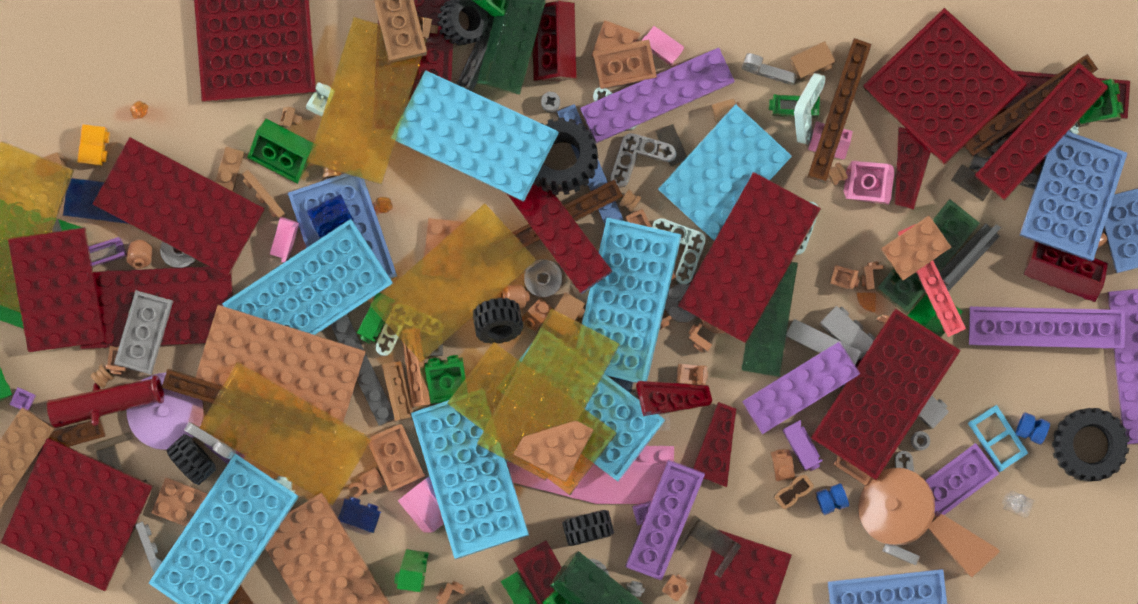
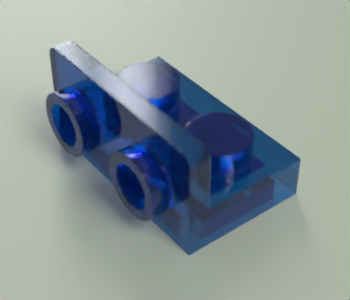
M341 194L307 210L308 216L319 237L329 234L350 219L354 221Z
M351 496L349 499L344 498V503L338 517L339 521L374 533L382 511L378 510L379 506L371 503L365 506L360 504V499Z

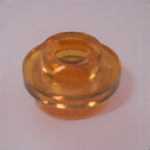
M137 101L130 108L131 116L134 119L143 118L148 112V105L142 101Z
M379 197L374 203V209L379 213H387L393 208L391 199L387 197Z

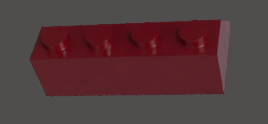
M558 0L533 5V81L576 79L575 3Z
M1034 241L1023 275L1082 297L1085 300L1096 302L1104 287L1108 263L1096 258L1093 261H1089Z

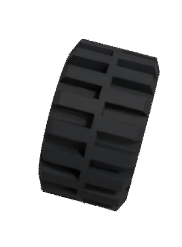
M450 0L445 2V6L440 8L442 13H439L437 17L440 18V21L437 22L438 26H441L439 31L441 34H445V40L450 39L449 43L461 46L477 42L489 30L487 24L490 23V19L487 16L490 14L473 0ZM460 11H463L469 19L467 30L463 29L459 23Z
M509 298L489 299L476 306L473 310L476 336L484 343L501 344L517 338L524 329L519 304Z
M183 434L167 449V454L173 463L196 485H200L216 471V466L211 458L186 434Z
M600 510L576 516L562 522L569 546L603 539L614 534L609 510Z

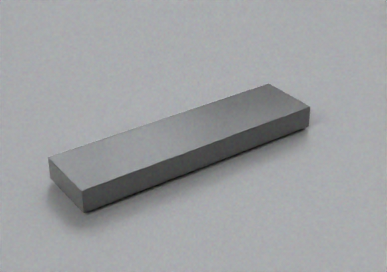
M796 319L793 320L785 335L819 353L839 342V340ZM841 342L856 365L862 352Z

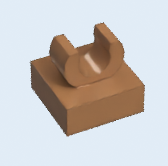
M418 17L423 37L429 38V33L437 34L438 26L431 25L432 19Z
M284 107L279 125L285 128L291 127V123L298 125L301 123L302 117L294 115L295 108Z

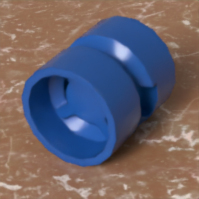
M1024 412L1018 423L1015 435L1024 439L1030 437V441L1042 445L1047 436L1050 422L1041 418L1036 420L1034 415Z
M841 483L831 486L830 490L822 489L815 492L823 515L834 512L835 508L841 510L849 507V502Z

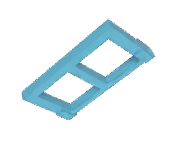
M997 405L968 423L999 472L1028 454ZM996 413L1006 430L987 442L976 425ZM1010 435L1020 452L1001 464L990 446L1005 436Z

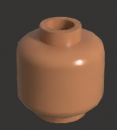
M136 240L130 243L127 248V262L129 265L137 269L149 266L152 261L151 245L144 240Z
M522 285L505 286L503 291L500 292V298L514 300L519 304L520 309H524L526 302H529L528 290L525 291Z

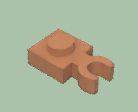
M375 467L359 477L361 483H353L349 488H359V492L354 495L357 498L363 494L365 489L370 494L385 485V482Z

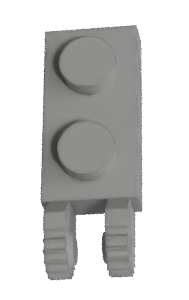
M143 522L137 523L136 528L150 566L153 568V572H156L162 560L156 558L155 554L159 552L155 542L151 543L149 536L152 535L149 525H144Z

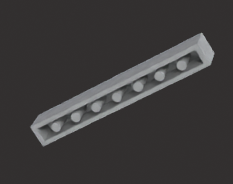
M835 306L819 324L835 339L861 351L862 354L858 360L860 362L875 340V337L871 333L866 334L862 330L863 326L857 320L852 321L848 317L849 313L842 306L840 308ZM931 395L918 417L930 429H933L949 413L946 409L948 406L941 399L937 401Z

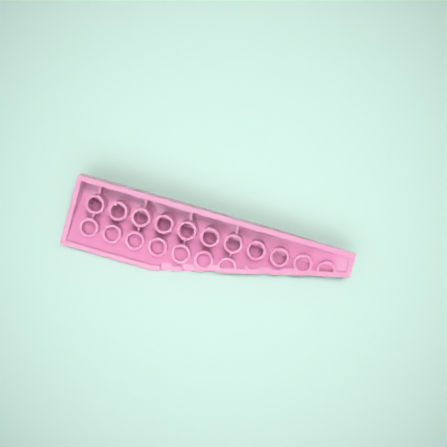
M502 445L513 483L595 504H641L652 501L668 459L674 461V446H646L619 482H617L581 454L565 482L516 457L514 453L518 445Z

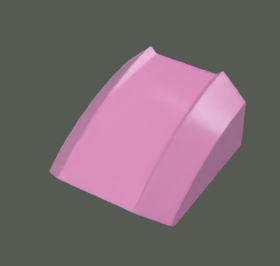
M851 161L846 169L848 179L845 180L843 191L846 199L889 204L895 176L894 167L890 164Z
M427 477L398 500L424 533L434 532L444 524L430 477Z

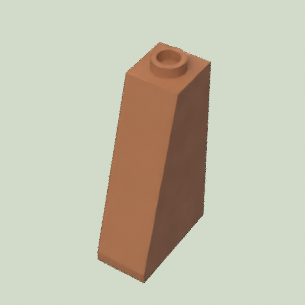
M936 511L934 513L933 520L927 530L968 576L973 577L1000 552L999 549L940 512Z

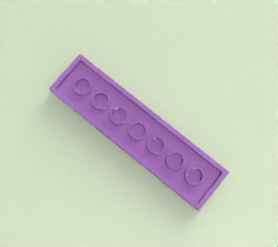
M716 48L657 74L656 78L638 82L581 107L580 110L595 142L599 143L729 86L735 81L720 49Z
M1138 289L1108 292L1109 310H1125V349H1114L1121 423L1127 430L1125 432L1126 437L1129 436L1127 444L1138 443Z
M970 306L969 345L1125 349V310Z

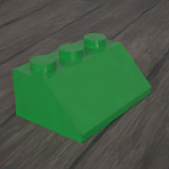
M265 119L256 131L247 158L298 184L312 159L317 144Z
M925 294L907 316L939 337H942L945 331L927 294ZM955 305L959 315H961L963 311Z

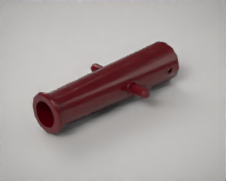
M153 375L152 379L101 389L97 383H94L91 392L48 400L47 412L51 425L55 429L90 419L91 424L97 426L101 416L154 402L162 404L164 402V390L161 380L157 375Z

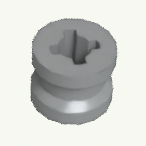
M554 92L545 93L541 99L542 108L551 113L557 111L560 107L559 96Z

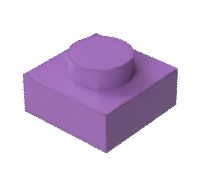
M17 387L9 405L18 409L24 407L30 410L36 395Z
M651 501L632 506L637 526L643 523Z

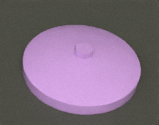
M166 373L154 374L160 378L163 385ZM153 375L143 379L142 381L152 379ZM163 388L164 402L162 404L154 402L128 409L127 420L132 432L142 443L152 448L167 450L183 434L190 436L192 439L194 438L193 435L184 429L188 422L201 428L204 419L203 400Z

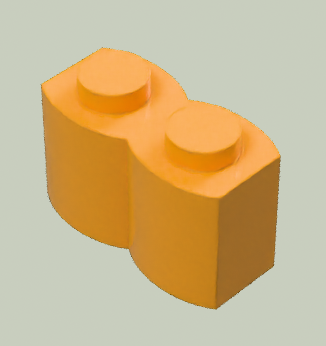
M82 125L78 163L102 166L103 162L107 161L105 144L109 143L110 132H107L106 127Z

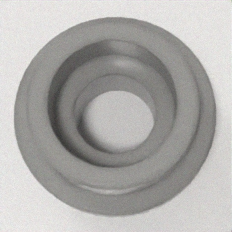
M918 431L912 435L911 445L916 450H925L930 445V437L927 433ZM919 437L923 438L924 440L923 444L921 445L917 443V439Z
M631 581V583L626 584V592L637 597H641L645 588L642 587V583L637 581Z

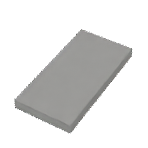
M135 291L114 362L115 365L152 375L173 305L172 300Z

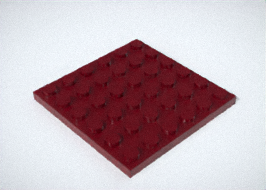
M194 0L202 102L316 92L309 0Z
M944 7L863 85V89L945 165L1027 86V83Z
M47 438L0 543L100 590L106 591L153 486L51 438Z

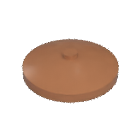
M904 468L886 469L880 473L877 480L871 478L863 488L858 505L859 517L864 529L874 539L888 545H905L917 540L929 528L935 512L934 495L929 484L917 473Z

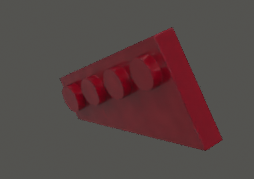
M898 127L895 205L914 210L931 152L906 128Z
M638 381L636 384L643 416L710 406L713 401L709 385Z
M718 402L693 469L705 473L703 479L727 487L736 408Z

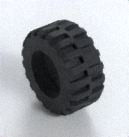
M558 118V121L555 122L553 119L547 120L548 124L546 126L559 132L553 145L557 143L572 144L578 149L579 158L572 167L565 170H554L543 163L534 183L538 187L541 186L545 192L552 190V193L555 195H559V192L568 195L571 190L575 192L580 191V186L586 187L589 184V178L593 179L595 169L598 168L599 157L595 139H593L592 133L586 130L583 124L579 123L577 125L573 119H569L568 122L564 118Z
M1100 408L1076 410L1065 416V419L1057 425L1058 428L1053 434L1054 441L1052 442V447H1054L1055 451L1053 455L1054 459L1057 458L1058 466L1065 470L1064 473L1077 480L1101 481L1112 477V474L1117 473L1121 469L1120 466L1125 464L1127 460L1125 456L1129 454V448H1127L1129 436L1126 437L1125 432L1127 430L1125 426H1122L1120 420L1112 416V413L1109 411H1103ZM1085 427L1100 429L1107 439V452L1100 461L1095 463H1087L1080 460L1074 451V437L1079 430Z

